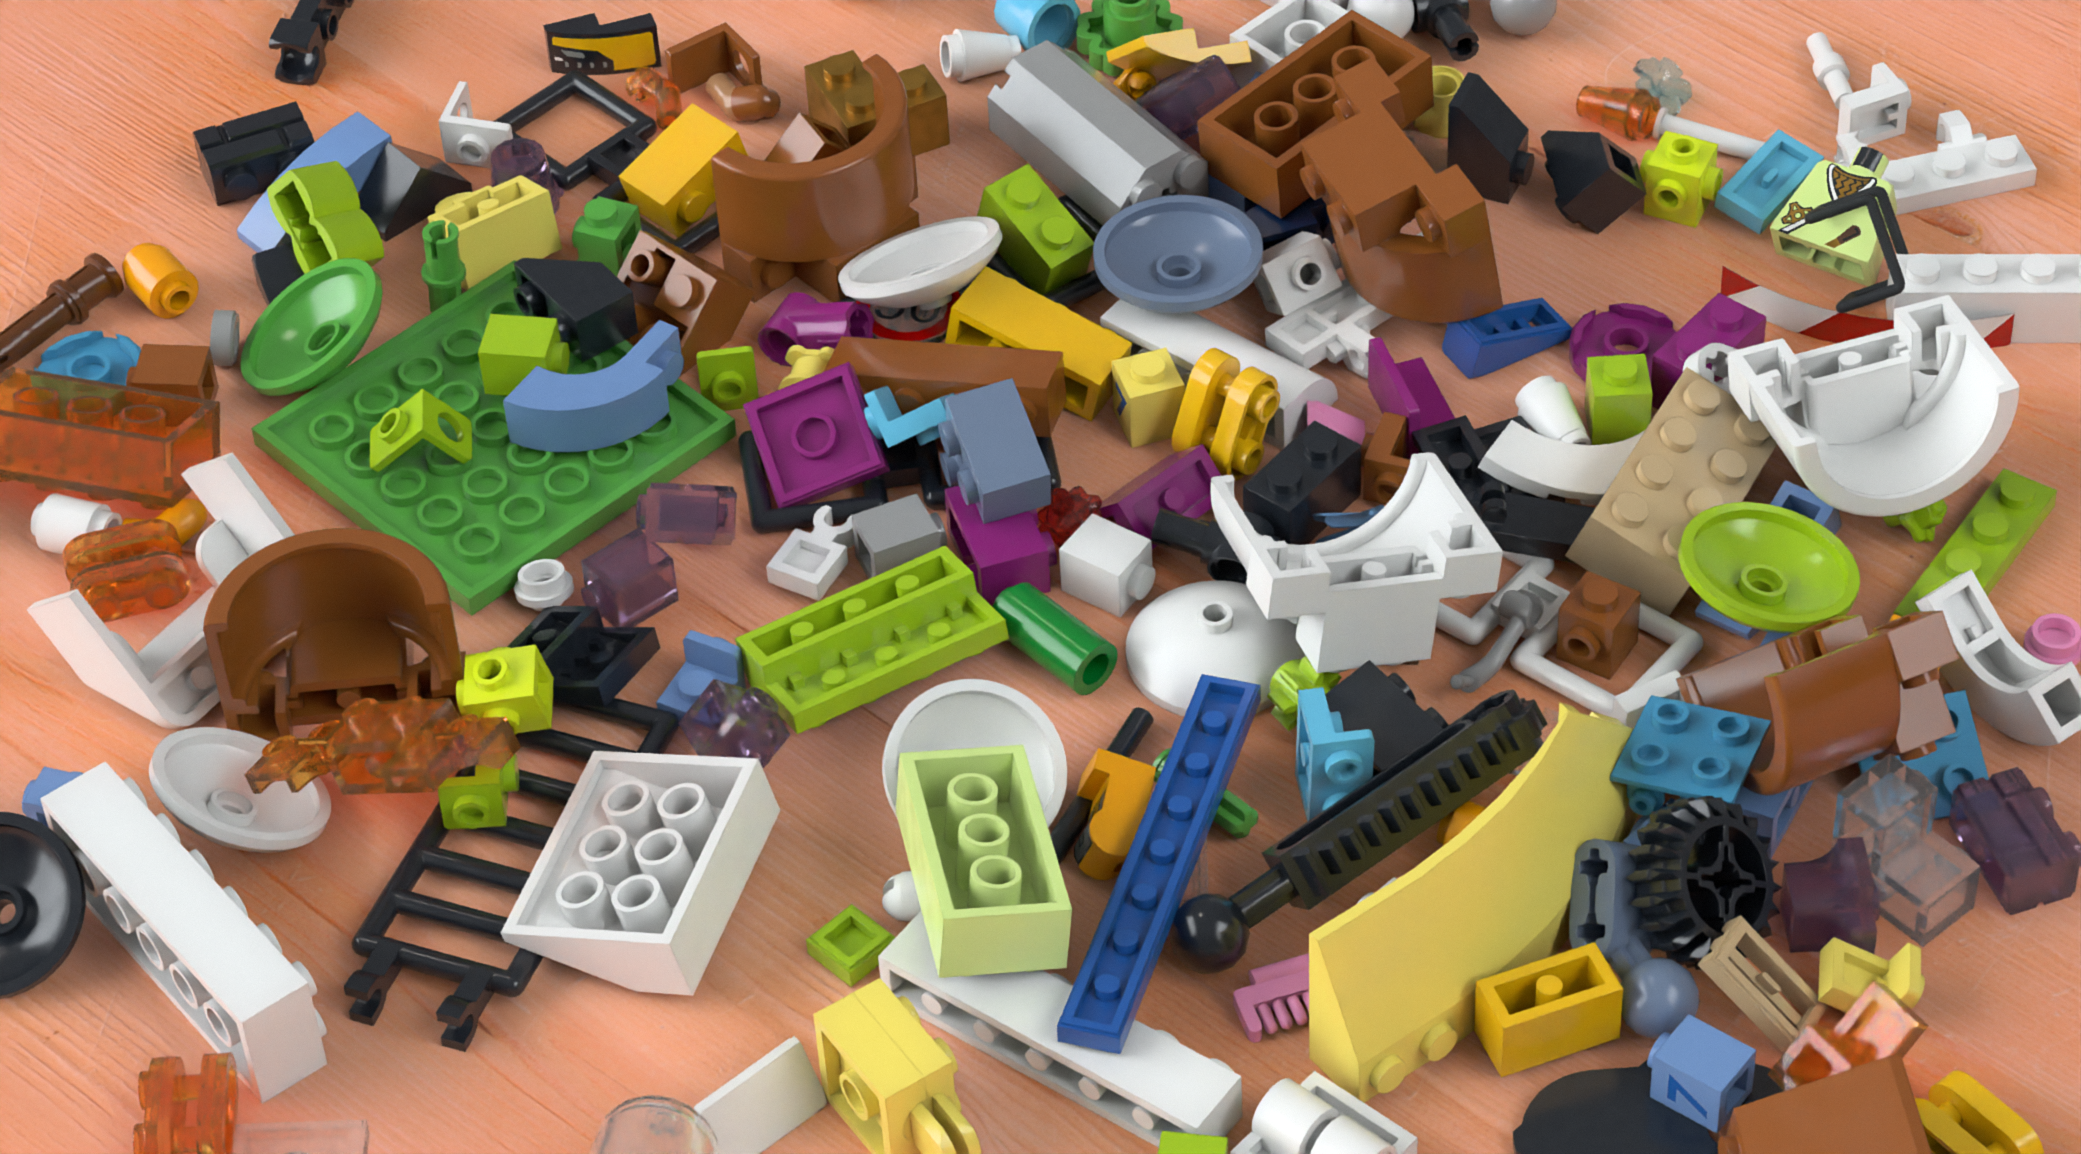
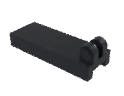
M1497 481L1487 482L1481 488L1477 487L1470 502L1503 551L1571 563L1575 562L1565 555L1595 509L1593 507L1505 492L1504 485Z

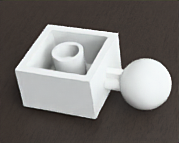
M1282 0L1230 34V43L1248 40L1252 60L1250 63L1230 70V83L1237 89H1242L1248 84L1256 71L1264 73L1350 10L1359 13L1403 39L1409 32L1414 20L1412 0H1349L1347 10L1330 0Z

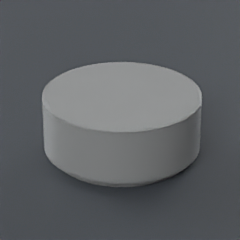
M215 309L210 335V350L213 363L217 366H233L237 361L239 350V314L233 310Z

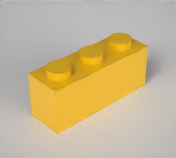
M987 266L984 267L952 306L945 340L946 344L1063 352L1067 398L1064 408L1092 422L1113 395L1112 361L1129 357L1133 344L1114 331L1101 327L1069 310L1066 306L1021 285L1018 281L1006 277Z

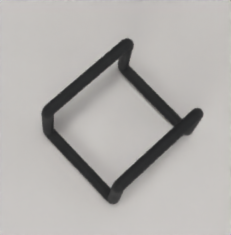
M1873 186L1821 204L1805 215V222L1813 224L1866 205L1894 283L1888 286V280L1847 294L1836 305V310L1839 313H1846L1898 295L1905 288V279L1895 251L1897 254L1909 253L1888 193L1883 187Z

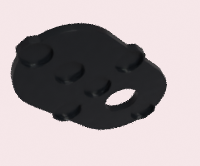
M1647 1060L1639 1067L1581 1071L1550 1083L1534 1097L1524 1114L1522 1124L1513 1131L1514 1154H1718V1143L1710 1137L1706 1127L1650 1097L1652 1068L1648 1067ZM1755 1064L1752 1092L1740 1106L1798 1086L1781 1073Z

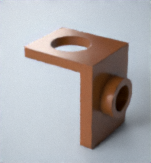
M726 22L665 50L669 88L675 95L684 93L707 82L711 76L717 73L725 74L730 72L743 86L763 85L759 54ZM739 52L747 63L749 73L745 70L741 62Z

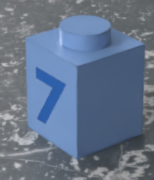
M1688 1014L1672 1034L1668 1032L1662 1033L1649 1053L1647 1065L1652 1068L1650 1097L1709 1130L1718 1133L1730 1119L1733 1108L1739 1107L1752 1092L1756 1049Z

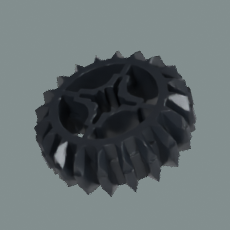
M1713 796L1677 799L1674 803L1667 804V807L1650 814V824L1637 830L1641 845L1628 852L1636 864V871L1626 877L1627 880L1635 884L1636 897L1629 905L1640 908L1642 912L1637 929L1652 932L1651 949L1666 952L1667 959H1671L1680 965H1686L1687 968L1702 970L1698 963L1703 956L1712 952L1709 947L1713 941L1724 935L1721 930L1727 921L1741 915L1764 939L1772 935L1768 920L1780 914L1779 909L1772 901L1773 894L1782 889L1780 885L1773 881L1772 869L1779 862L1769 859L1766 852L1771 838L1760 836L1759 834L1756 835L1758 819L1743 815L1741 804H1727V802L1723 801L1722 797L1714 798ZM1736 946L1735 948L1744 956V958H1747V956Z

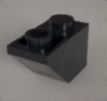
M1548 130L1541 136L1547 158L1545 168L1553 179L1557 193L1555 198L1556 206L1570 222H1581L1599 234L1647 194L1636 158L1601 133Z
M522 258L514 262L517 287L514 288L513 293L521 312L525 316L557 318L561 342H567L569 351L582 363L638 333L633 291L601 262Z

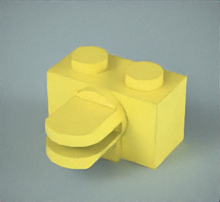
M522 175L495 187L488 185L474 192L457 193L446 197L435 206V214L427 217L429 223L438 220L445 221L446 238L448 237L447 226L450 222L458 227L459 257L466 268V276L461 282V287L466 290L514 260L518 261L522 258L544 259V257L562 249L549 190Z

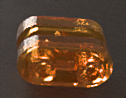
M146 519L79 535L65 546L62 553L66 577L70 582V591L78 589L103 623L170 608L180 603L188 595L191 588L187 566L182 558L183 551L178 531L174 525L162 519Z
M233 1053L204 1054L200 1074L189 1075L185 1073L181 1056L153 1057L150 1061L149 1071H141L138 1078L139 1102L141 1109L145 1110L144 1123L134 1125V1154H183L197 1152V1154H234L239 1088L237 1067ZM198 1100L196 1126L185 1127L187 1101Z

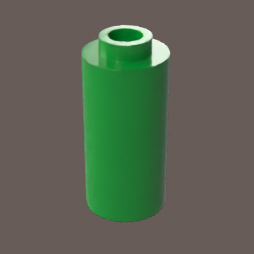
M1028 582L1008 587L998 595L993 608L1006 620L1009 636L1008 642L1079 695L1091 694L1107 681L1115 668L1118 657L1117 649L1113 644Z

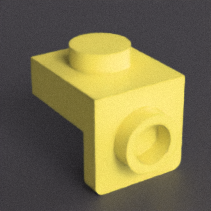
M1835 937L1820 950L1818 1001L1885 1029L1902 1012L1912 1009L1922 996L1925 978L1921 974V948L1916 945L1907 943L1889 961Z

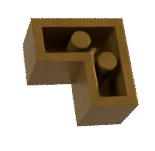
M854 50L833 55L827 59L804 66L809 116L835 127L851 146L863 140L876 126L872 75L863 68L862 61ZM925 64L898 72L905 86L908 99L912 154L917 156L949 145L947 95Z

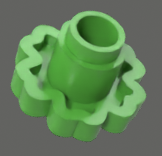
M1093 0L1091 4L1092 12L1082 13L1077 18V50L1082 54L1089 55V64L1096 70L1103 71L1110 76H1120L1124 69L1108 62L1107 51L1145 35L1183 29V19L1181 16L1171 13V5L1167 0Z

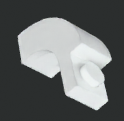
M1972 569L1959 574L1915 602L1920 612L1943 610L1959 659L1941 666L1940 672L1955 692L1966 691L1970 708L1991 726L2013 739L2037 746L2059 744L2081 730V676L2073 662L2061 665L2045 663L2023 649L2002 623Z

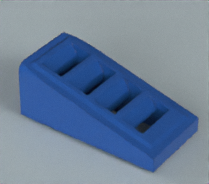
M1543 298L1505 304L1502 308L1477 318L1448 323L1442 350L1468 379L1490 374L1570 339L1572 327ZM1529 322H1532L1535 327H1532Z

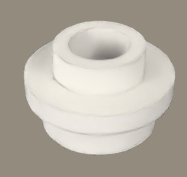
M539 559L524 565L519 570L518 581L514 586L516 599L521 605L536 611H543L547 607L561 606L572 595L574 583L571 574L565 571L561 562L554 559Z

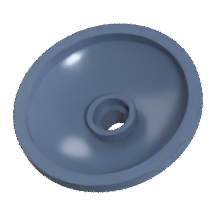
M1162 196L1133 204L1115 214L1103 225L1094 242V268L1101 283L1112 294L1138 308L1170 314L1198 312L1225 303L1253 282L1263 263V241L1256 224L1245 213L1230 204L1203 196Z

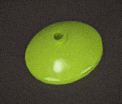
M1734 502L1706 509L1688 523L1679 545L1678 558L1681 570L1690 586L1701 599L1723 616L1757 630L1791 634L1834 616H1845L1852 608L1860 587V574L1857 563L1844 543L1816 521L1779 506L1754 502Z

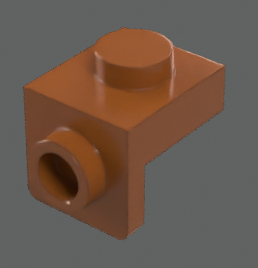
M1384 411L1375 434L1366 433L1361 446V466L1364 467L1363 500L1387 505L1401 486L1410 465V460L1405 459L1407 416Z

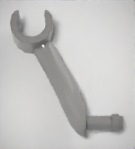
M1523 589L1505 592L1500 600L1498 612L1499 615L1509 619L1508 624L1486 656L1479 662L1461 671L1460 674L1452 676L1450 680L1451 686L1454 689H1461L1466 693H1471L1489 681L1500 670L1526 628H1533L1540 620L1544 608L1542 600L1535 594Z

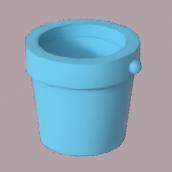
M997 0L994 15L997 24L1009 35L1018 36L1020 44L1025 51L1046 40L1057 44L1065 50V48L1068 49L1072 45L1076 37L1077 18L1080 15V9L1074 0Z

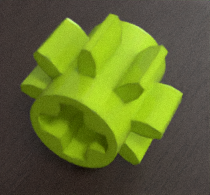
M1306 656L1302 660L1293 659L1284 663L1274 673L1270 682L1271 692L1267 694V698L1275 705L1271 714L1288 731L1292 730L1297 726L1299 690L1323 687L1326 694L1338 684L1342 677L1338 673L1332 672L1316 673Z

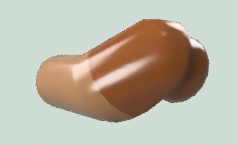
M724 73L714 74L706 83V91L729 119L736 122L754 121L762 117L772 118L778 113L781 106L779 94L764 85L754 84L736 87L727 74Z

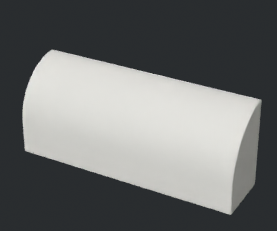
M1120 299L1100 317L1101 327L1110 329L1133 343L1130 356L1166 347L1185 384V390L1196 362L1211 348H1218L1236 357L1240 362V373L1244 369L1253 366L1274 376L1278 383L1277 391L1280 393V403L1276 413L1268 422L1263 441L1281 450L1307 428V401H1319L1331 406L1338 400L1336 386L1331 380L1193 312L1180 314L1153 312L1138 308Z

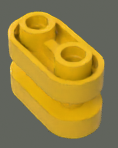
M1218 348L1207 350L1198 359L1191 371L1172 434L1173 450L1180 452L1203 444L1221 476L1233 475L1235 481H1237L1244 475L1254 473L1263 459L1264 446L1262 441L1268 422L1276 413L1280 403V393L1277 391L1278 383L1276 378L1253 366L1244 369L1240 373V362L1236 357Z
M1959 1070L1952 1071L1932 1085L1928 1092L1929 1101L1923 1098H1915L1932 1154H2044L2042 1143L2033 1128L2010 1107L1965 1072Z

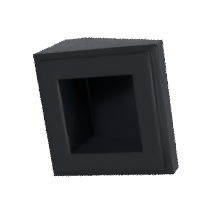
M292 242L256 253L252 256L257 285L267 306L283 290L304 275L296 259Z

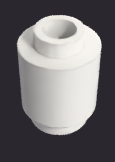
M53 493L34 509L31 518V532L36 537L38 547L42 550L97 561L101 557L111 558L117 552L121 543L120 530L123 520L119 513L111 512L110 507L106 504Z

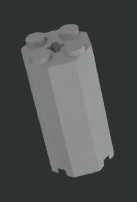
M1046 40L1018 54L1010 60L1004 70L1010 75L1004 87L1001 89L995 84L987 96L989 130L1101 225H1104L1121 210L1147 199L1169 195L1208 197L1209 195L1208 161L1074 51L1067 48L1063 50L1057 44Z

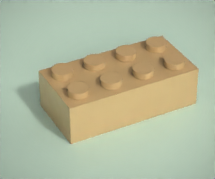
M1686 367L1565 556L1592 573L1640 591L1641 603L1669 617L1690 587L1681 570L1678 558L1679 545L1686 526L1695 516L1706 509L1727 503L1742 502L1777 446L1776 441L1761 420L1750 422L1731 394Z

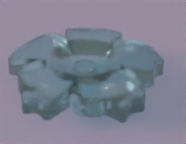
M1654 57L1640 59L1633 68V71L1640 77L1635 82L1637 89L1634 96L1639 98L1641 104H1648L1655 100L1654 107L1656 111H1659L1661 107L1668 108V114L1676 116L1680 112L1681 106L1692 97L1691 84L1687 80L1680 78L1683 75V71L1673 60L1667 57H1663L1660 61Z

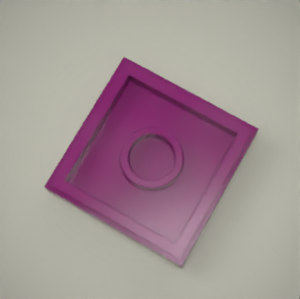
M850 362L743 404L778 508L808 504L890 471L881 442L872 433L866 421L864 409L868 405L854 366Z

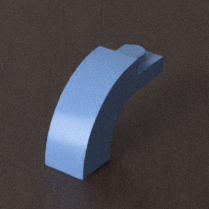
M659 320L622 359L596 372L576 375L561 374L536 366L503 400L510 442L535 450L580 452L623 442L652 427L670 412L667 386L674 384L683 370L684 358L681 354L678 327Z

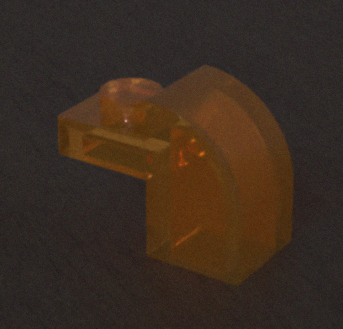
M1872 981L1833 1031L1807 1024L1769 1071L1768 1075L1786 1091L1886 1056L1901 1055L1903 1059L1929 1025L1885 984Z

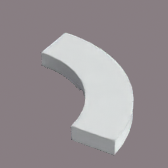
M1511 420L1484 455L1478 468L1514 488L1538 497L1547 498L1549 494L1565 498L1580 499L1583 505H1598L1644 431L1624 441L1611 444L1580 445L1542 436Z

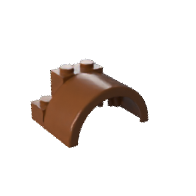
M875 54L862 62L863 68L872 75L876 126L856 145L830 157L800 163H776L758 160L736 152L728 146L713 155L711 165L724 271L755 290L751 299L753 303L775 289L782 287L794 277L801 279L831 302H838L848 297L843 293L838 280L840 271L847 263L867 249L889 238L920 227L919 213L909 207L910 202L918 198L916 161L911 149L906 89L896 70L880 55Z
M1374 57L1334 76L1338 101L1334 102L1332 107L1339 123L1300 143L1305 167L1300 169L1299 173L1309 195L1314 200L1322 197L1327 204V213L1330 218L1341 269L1350 285L1363 299L1376 308L1390 315L1417 322H1458L1477 318L1502 308L1503 301L1484 198L1457 164L1437 174L1433 171L1398 124L1406 121L1401 92ZM1416 218L1424 236L1403 234L1400 231L1405 224Z
M332 528L305 532L279 540L255 552L235 567L221 582L208 604L203 631L227 729L248 733L276 745L293 744V726L410 715L413 733L473 727L469 716H462L457 705L456 684L458 680H464L466 651L460 652L447 584L439 569L424 553L401 539L365 529ZM413 642L428 654L421 663L414 664ZM285 648L286 677L274 676L268 671L261 670L269 660Z
M1943 610L1913 612L1872 628L1873 632L1871 635H1868L1862 615L1834 616L1678 677L1676 681L1686 703L1771 720L1769 731L1742 785L1759 795L1771 796L1779 794L1873 756L1874 761L1885 760L1898 755L1900 761L1914 760L1937 750L1935 740L1956 732L1938 678H1940L1938 667L1959 659Z

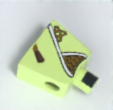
M1860 147L1849 168L1828 160L1818 162L1774 219L1770 227L1776 254L1865 286L1874 285L1877 281L1884 255L1866 205L1813 224L1806 223L1804 218L1807 213L1821 204L1873 186H1880L1886 190L1896 216L1897 203L1894 186L1888 181L1881 179L1889 164L1888 158L1873 148Z

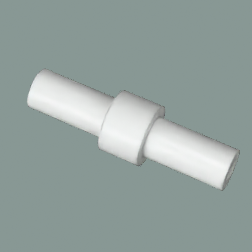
M1817 32L1810 35L1806 42L1814 60L1813 72L1820 87L1829 91L1836 108L1839 110L1840 97L1853 93L1848 82L1850 72L1843 57L1833 51L1827 36L1824 33Z

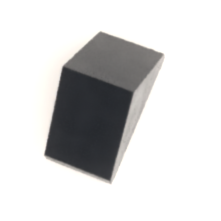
M388 142L359 194L360 209L373 221L381 239L387 242L423 221L428 216L435 214V206L446 197L457 193L472 192V185L440 158Z

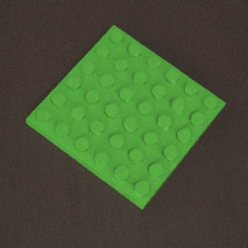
M515 260L251 428L254 443L257 447L361 529L391 535L409 543L424 553L441 572L447 584L450 599L471 616L511 590L518 581L519 570L524 565L539 559L555 560L737 436L734 418L678 378L674 384L667 386L670 412L649 429L623 442L580 452H549L511 443L503 403L507 396L485 394L478 350L490 314L525 316L519 309L513 293L514 288L517 287L514 269ZM624 340L583 363L570 352L567 374H586L605 369L622 359L634 346ZM422 389L471 421L472 459L466 464L459 462L423 438L381 471L376 472L370 468L371 429L380 422L390 409L400 407ZM438 417V423L443 433L449 439L457 442V434L454 428L445 419Z

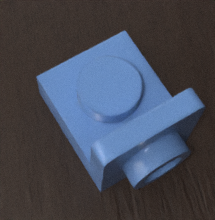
M690 630L683 639L686 662L656 701L657 709L675 714L679 720V726L712 736L746 689L742 651L737 645L731 644L723 638L711 637Z

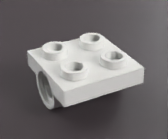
M1314 1071L1300 1085L1290 1078L1282 1079L1273 1085L1262 1098L1252 1120V1131L1230 1151V1154H1417L1418 1138Z

